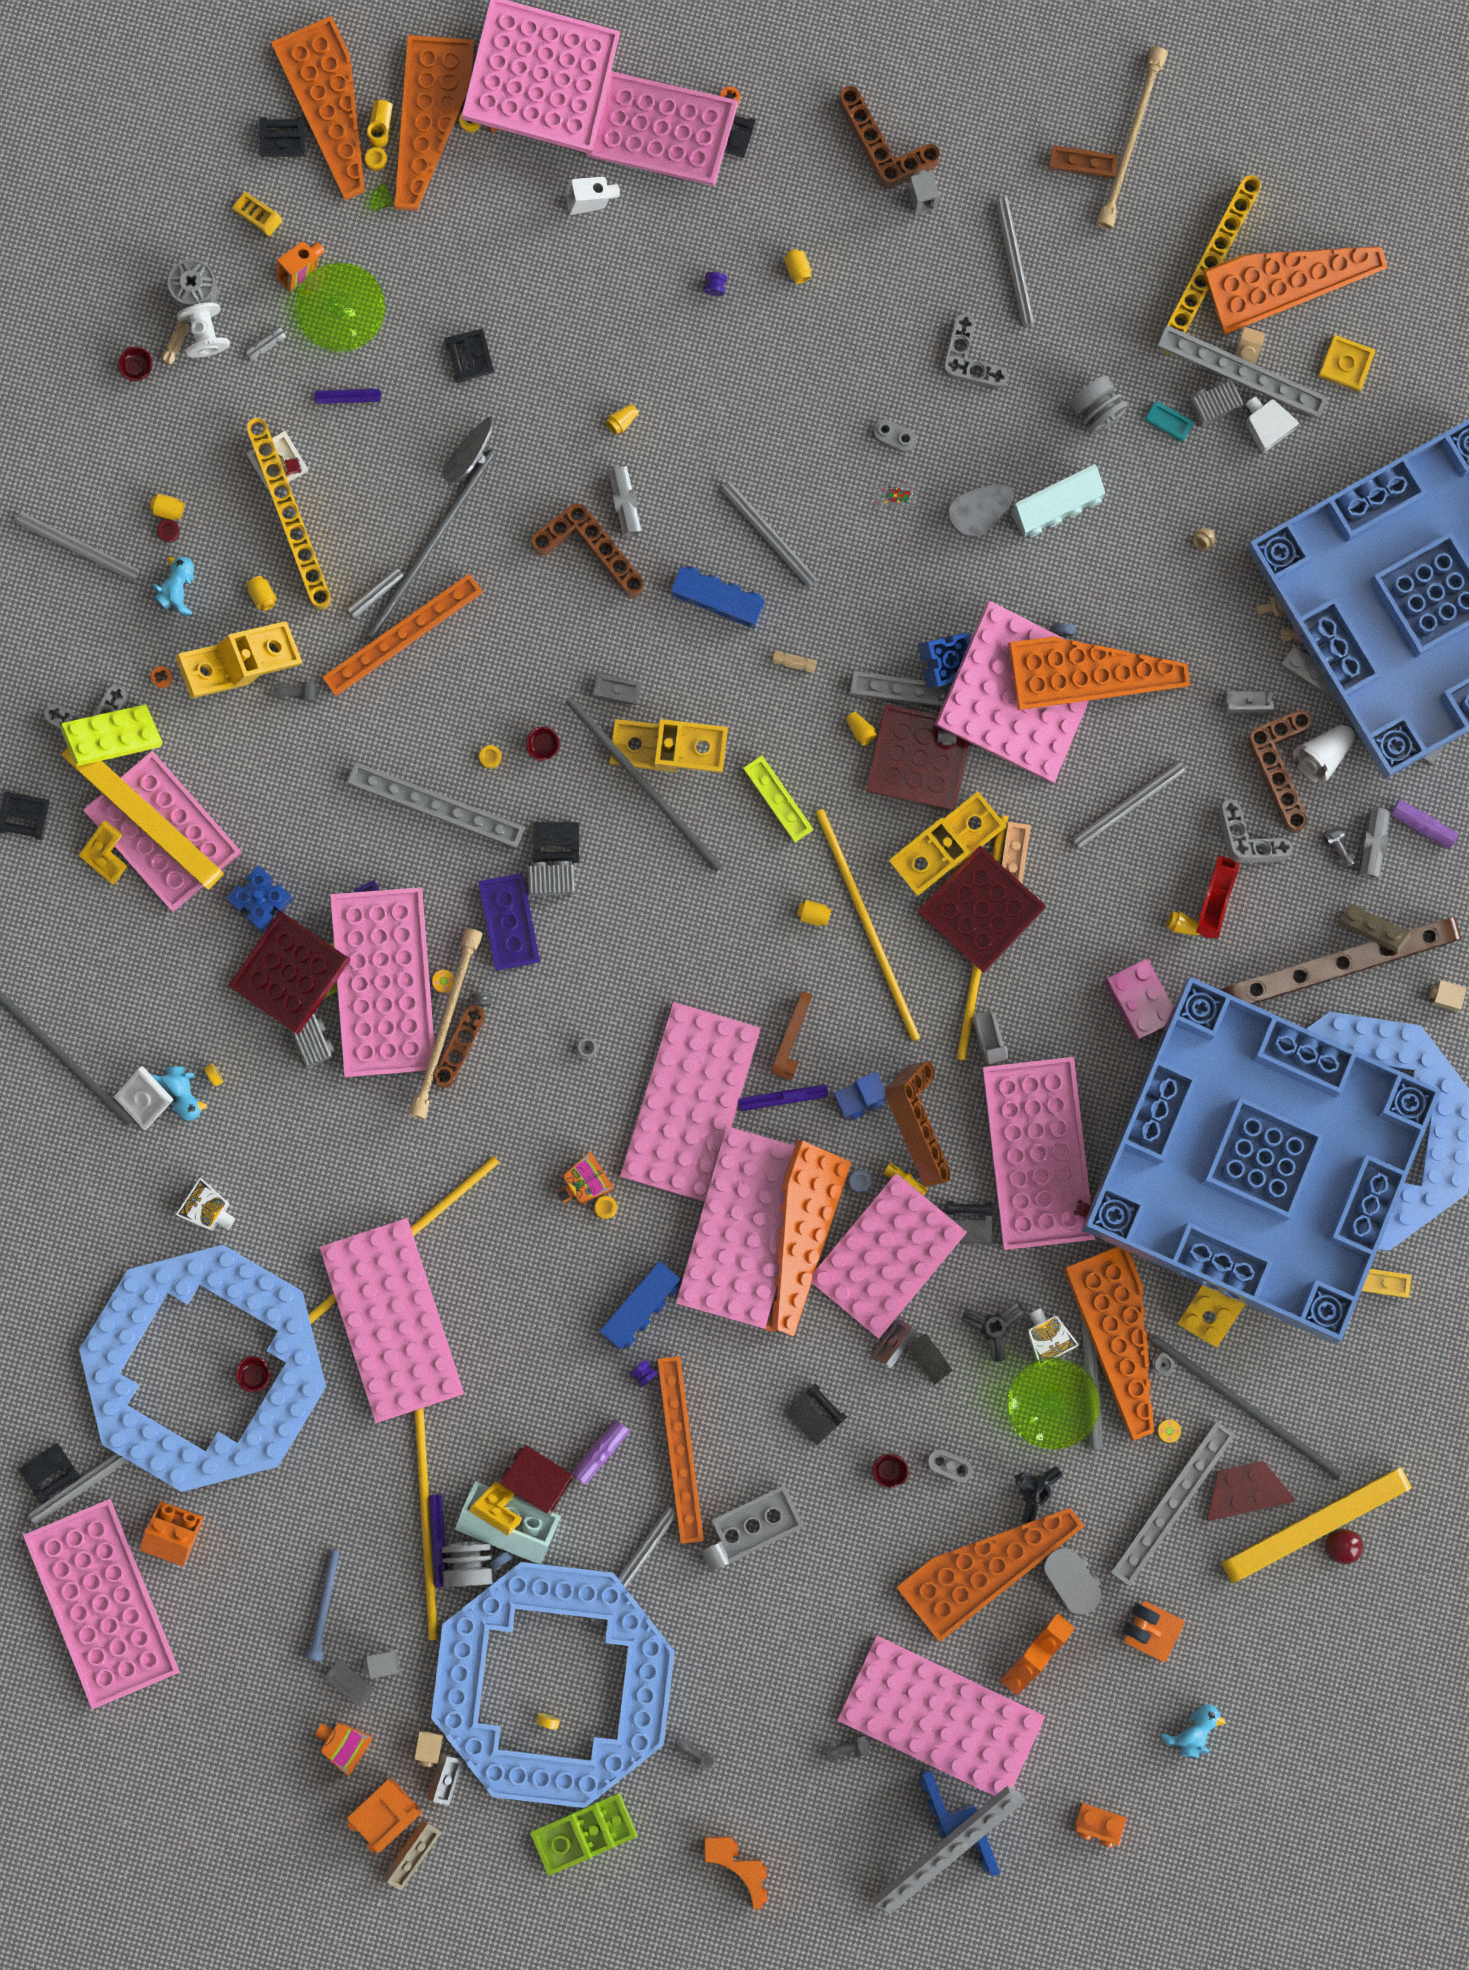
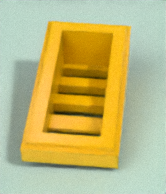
M246 191L243 192L231 208L268 237L272 235L282 222V218L277 212ZM250 201V205L243 211L244 206ZM257 206L258 208H257V209L255 210V212L250 216L251 212H252V211L255 209V207ZM265 212L262 218L259 221H257L258 218L262 215V213Z

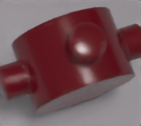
M296 457L295 459L284 461L287 475L301 473L302 469H300L299 458Z
M1079 1200L1077 1201L1076 1210L1073 1211L1074 1215L1083 1216L1086 1219L1092 1204L1088 1205Z

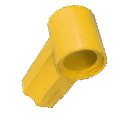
M378 100L373 103L370 125L367 128L369 142L373 147L383 148L389 141L388 133L393 104L386 100ZM377 132L383 133L381 137L376 138L373 136Z

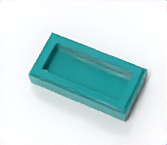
M1156 400L1144 420L1182 443L1194 424V421Z

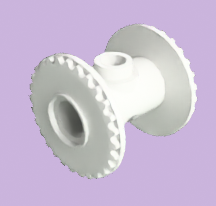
M213 302L199 303L186 307L177 314L179 322L191 323V331L194 334L196 343L186 349V354L189 357L199 358L215 355L230 346L229 339L216 338L211 317L221 311L218 304Z

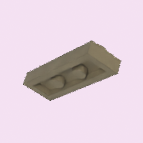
M1352 904L1339 919L1340 926L1396 953H1399L1410 938L1409 931Z
M422 1820L382 1879L402 1891L442 1834V1831L427 1821Z

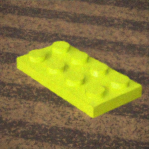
M146 704L65 722L60 726L76 766L155 749L162 745V740Z

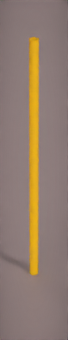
M821 809L815 813L911 1041H916L920 1039L918 1031L824 809Z
M1000 815L1001 820L1007 826L1009 817ZM1007 827L997 834L995 839L993 857L999 863H1001ZM974 964L956 1058L961 1061L966 1060L972 1017L974 1015L981 970Z
M494 1156L411 1226L413 1236L500 1162ZM334 1293L309 1313L311 1324L337 1302Z
M421 1408L415 1410L414 1415L429 1640H438L424 1410Z

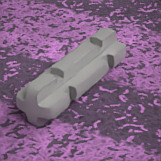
M277 327L272 331L271 335L267 334L254 343V347L250 346L245 350L247 357L254 361L259 357L260 353L264 354L275 346L277 341L281 342L285 339V332L280 327Z

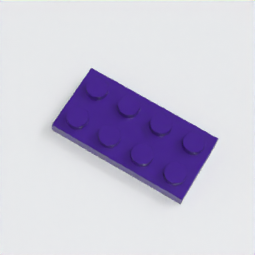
M523 873L478 881L495 971L540 963Z

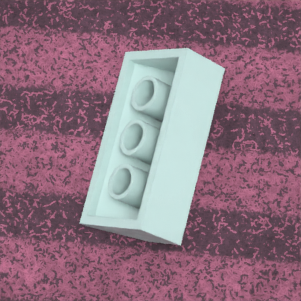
M1096 464L1015 503L1011 515L1023 538L1028 535L1031 538L1043 532V528L1049 525L1051 528L1063 522V518L1067 516L1073 518L1082 513L1083 508L1087 506L1093 508L1102 503L1101 499L1105 495V490Z
M475 1481L461 1511L455 1530L534 1563L542 1564L561 1516L555 1513L548 1515L531 1503L513 1497L505 1507L522 1519L520 1524L507 1536L470 1512L471 1506L489 1488V1486Z

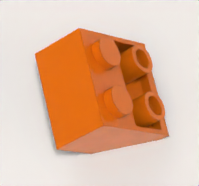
M160 1501L144 1532L140 1551L184 1567L204 1517Z

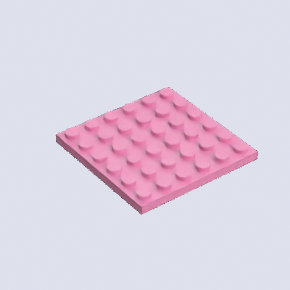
M490 0L461 119L591 154L620 31L509 0Z
M988 601L935 725L1050 783H1054L1089 701L1017 711L1008 643L1052 636L1064 638Z

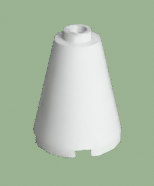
M1338 725L1298 746L1293 751L1294 760L1298 759L1300 764L1297 767L1312 782L1316 783L1319 780L1321 784H1324L1329 780L1354 743V731L1349 726Z

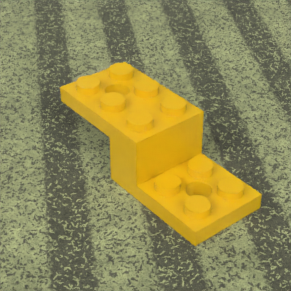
M287 621L229 634L218 645L180 653L175 657L191 699L250 685L260 675L296 667L303 663ZM269 643L277 647L278 653L270 650ZM200 667L206 668L209 676L201 674Z
M615 719L612 742L635 768L677 773L678 768L723 773L728 727L660 719V724ZM638 739L642 744L638 750H631L628 746L630 740ZM699 742H706L709 745V750L706 753H699L696 745ZM610 755V765L621 766L619 762L612 755Z
M977 791L944 819L941 817L893 856L889 862L914 893L919 896L952 868L956 869L980 845L983 847L1007 826ZM972 817H978L981 820V826L975 830L971 829L968 826V821ZM925 858L928 862L927 867L924 870H917L914 866L916 859Z
M1201 1285L1177 1324L1217 1348L1245 1304ZM1211 1311L1215 1314L1216 1319L1214 1321H1207L1204 1319L1203 1313Z

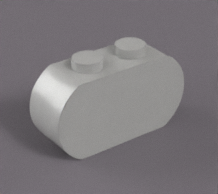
M1059 1548L1045 1558L1042 1571L1067 1611L1074 1614L1089 1613L1100 1602L1101 1590L1098 1586L1101 1583L1095 1573L1090 1574L1086 1566L1089 1564L1082 1553L1078 1555L1075 1550Z

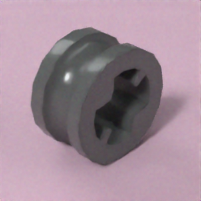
M480 992L471 994V997L474 999L471 1002V1006L492 1005V1002L489 1001L491 993Z

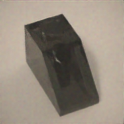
M926 1333L906 1348L934 1385L953 1371Z

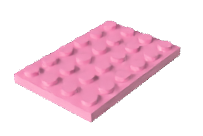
M611 71L591 154L586 153V156L715 186L738 101Z
M153 751L121 777L124 782L221 871L242 854L240 849ZM101 794L83 809L97 827L106 820L123 834L115 847L172 912L176 911L204 887L105 795Z
M896 1173L815 1270L812 1284L879 1339L965 1236L967 1231Z

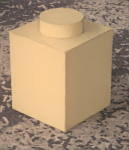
M1244 326L1235 356L1256 364L1264 342L1265 333Z
M1440 980L1431 988L1429 998H1432L1431 1005L1458 1012L1462 1009L1467 988Z
M419 1731L415 1760L420 1761L419 1765L433 1767V1763L438 1764L444 1734Z

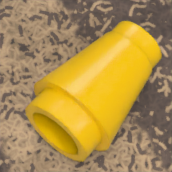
M630 403L628 406L609 415L605 424L614 435L622 434L639 412Z
M857 712L851 713L846 718L857 743L865 746L877 737L875 728Z
M1172 911L1170 913L1166 928L1170 929L1171 932L1194 936L1199 935L1196 933L1198 923L1196 920L1180 911Z

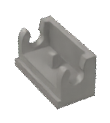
M1225 691V714H1271L1274 710V703H1272L1273 691Z

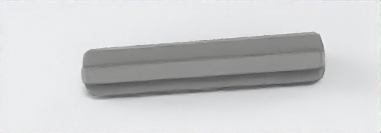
M398 568L393 569L347 607L348 613L353 618H356L404 578L403 573Z

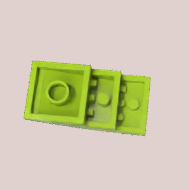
M620 1793L530 1832L548 1876L638 1837Z

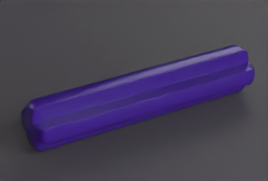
M381 390L315 391L314 398L317 404L380 402Z

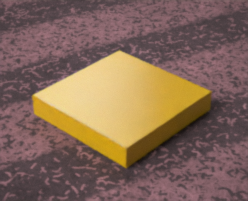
M1334 334L1318 377L1360 392L1376 350Z

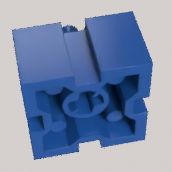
M969 632L918 643L921 661H927L928 669L924 670L927 688L953 683L970 643Z
M258 865L246 877L248 884L244 888L238 885L227 899L241 914L248 911L247 919L262 933L274 920L272 914L276 910L283 912L293 901V898L279 884L273 887L271 885L274 882L272 877Z

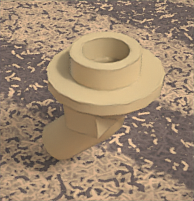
M1275 596L1270 598L1271 603L1256 606L1257 615L1273 612L1274 616L1286 615Z

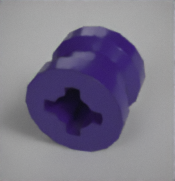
M707 272L705 274L707 282L703 287V292L713 296L725 295L724 283L727 282V276L719 272Z
M647 1359L629 1373L632 1378L638 1381L637 1385L640 1388L658 1374L649 1367Z

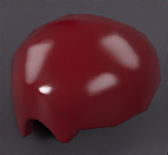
M140 346L126 348L118 359L119 372L125 379L131 382L145 379L153 367L151 355Z
M547 726L537 727L531 730L526 737L525 748L528 754L535 760H548L553 758L558 752L560 739L551 728Z
M256 1356L246 1357L237 1365L235 1370L236 1382L244 1391L251 1393L261 1391L269 1383L270 1369L263 1358Z
M885 1453L879 1456L873 1463L872 1473L873 1478L880 1486L894 1488L906 1482L909 1469L908 1464L901 1456L895 1453Z
M1340 1528L1328 1535L1325 1540V1551L1332 1561L1340 1564H1351L1357 1561L1363 1553V1541L1356 1532Z

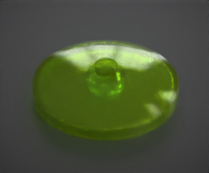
M332 263L322 266L304 280L297 294L296 315L302 331L314 344L329 351L348 352L365 346L378 334L385 319L386 304L381 286L368 271L357 265Z
M1043 1358L1026 1365L1015 1376L1008 1391L1007 1411L1013 1427L1026 1441L1041 1448L1063 1449L1079 1443L1092 1431L1099 1416L1100 1397L1093 1378L1080 1365L1064 1358Z

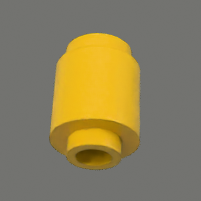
M799 249L787 252L783 260L791 280H794L795 284H801L812 278L810 274L812 270L805 252L799 251Z
M158 493L157 497H152L150 510H153V515L173 521L175 519L180 520L185 502H181L178 498Z
M257 576L247 582V592L258 610L267 611L275 606L274 602L277 600V597L266 579L262 576Z
M806 899L805 904L800 902L797 916L801 917V922L819 927L821 925L827 926L831 909L827 908L825 904Z

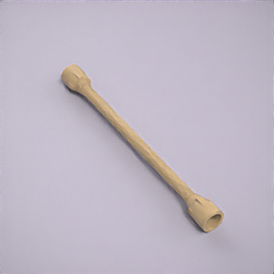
M1153 46L1150 49L1147 62L1148 74L1120 160L1121 162L1119 163L1109 199L1105 206H1102L1096 221V225L1104 229H1113L1117 211L1116 200L1122 186L1129 158L1131 157L1156 74L1162 70L1168 54L1167 50L1161 47Z
M465 928L461 945L463 948L462 958L447 1002L448 1005H446L445 1013L443 1014L441 1027H439L440 1030L437 1033V1041H435L434 1049H432L433 1052L424 1075L422 1088H420L421 1091L418 1092L417 1097L415 1096L410 1104L408 1115L417 1119L425 1120L430 1102L427 1092H429L436 1070L435 1067H437L443 1048L442 1045L445 1042L446 1031H448L449 1023L451 1022L453 1009H455L461 990L460 987H462V982L468 968L467 965H469L470 957L477 950L483 935L482 932L475 929Z

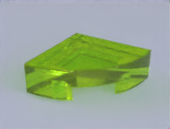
M385 183L378 186L370 201L372 213L393 206Z

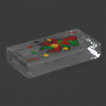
M872 485V508H917L918 485Z

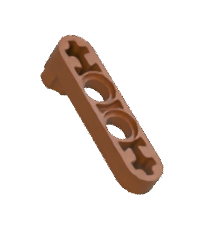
M802 991L770 1072L789 1081H792L799 1062L789 1059V1055L813 994Z
M473 1005L465 1010L444 1056L434 1072L435 1082L440 1088H449L454 1084L481 1029L485 1013L479 1006ZM477 1010L481 1018L480 1020H474L472 1026L477 1028L473 1031L470 1027L463 1026V1023L466 1022L469 1025L471 1017L468 1014L470 1012L474 1013ZM463 1030L471 1033V1039L467 1043H462L458 1039V1034ZM458 1051L461 1054V1060L455 1064L451 1063L448 1060L450 1052ZM450 1067L457 1069L455 1072H453ZM448 1071L450 1080L444 1083L441 1082L439 1075H444Z

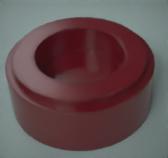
M165 519L158 524L157 534L163 542L172 543L179 538L180 528L175 521Z

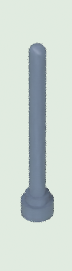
M337 1549L330 1551L312 1644L305 1650V1659L323 1661L324 1652H322L321 1642L339 1558V1551Z

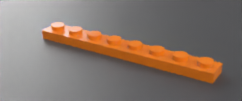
M469 573L328 672L322 679L335 697L483 594L482 589Z
M681 1356L660 1358L657 1360L680 1543L704 1541Z

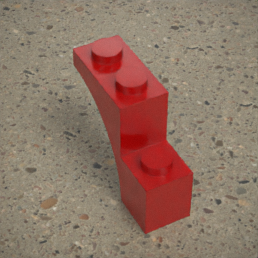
M1218 855L1212 870L1208 890L1200 908L1196 933L1201 934L1203 937L1217 940L1240 863L1234 862L1231 858Z

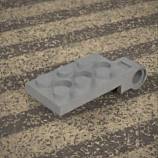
M785 1485L711 1520L721 1542L700 1552L711 1573L804 1528V1524ZM771 1509H776L780 1513V1520L776 1523H771L767 1519V1513ZM750 1519H755L759 1523V1530L756 1533H750L746 1529V1523ZM730 1529L738 1532L739 1537L735 1543H729L725 1539V1533Z

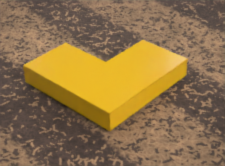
M105 820L100 824L78 856L113 885L128 866L111 852L123 834Z
M497 1481L470 1508L471 1513L507 1536L520 1524L522 1519L505 1507L513 1499L515 1493Z

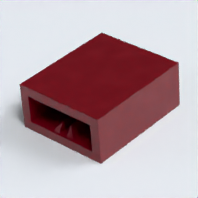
M529 1446L520 1447L513 1458L516 1461L512 1467H507L503 1472L501 1485L546 1514L551 1515L575 1476Z

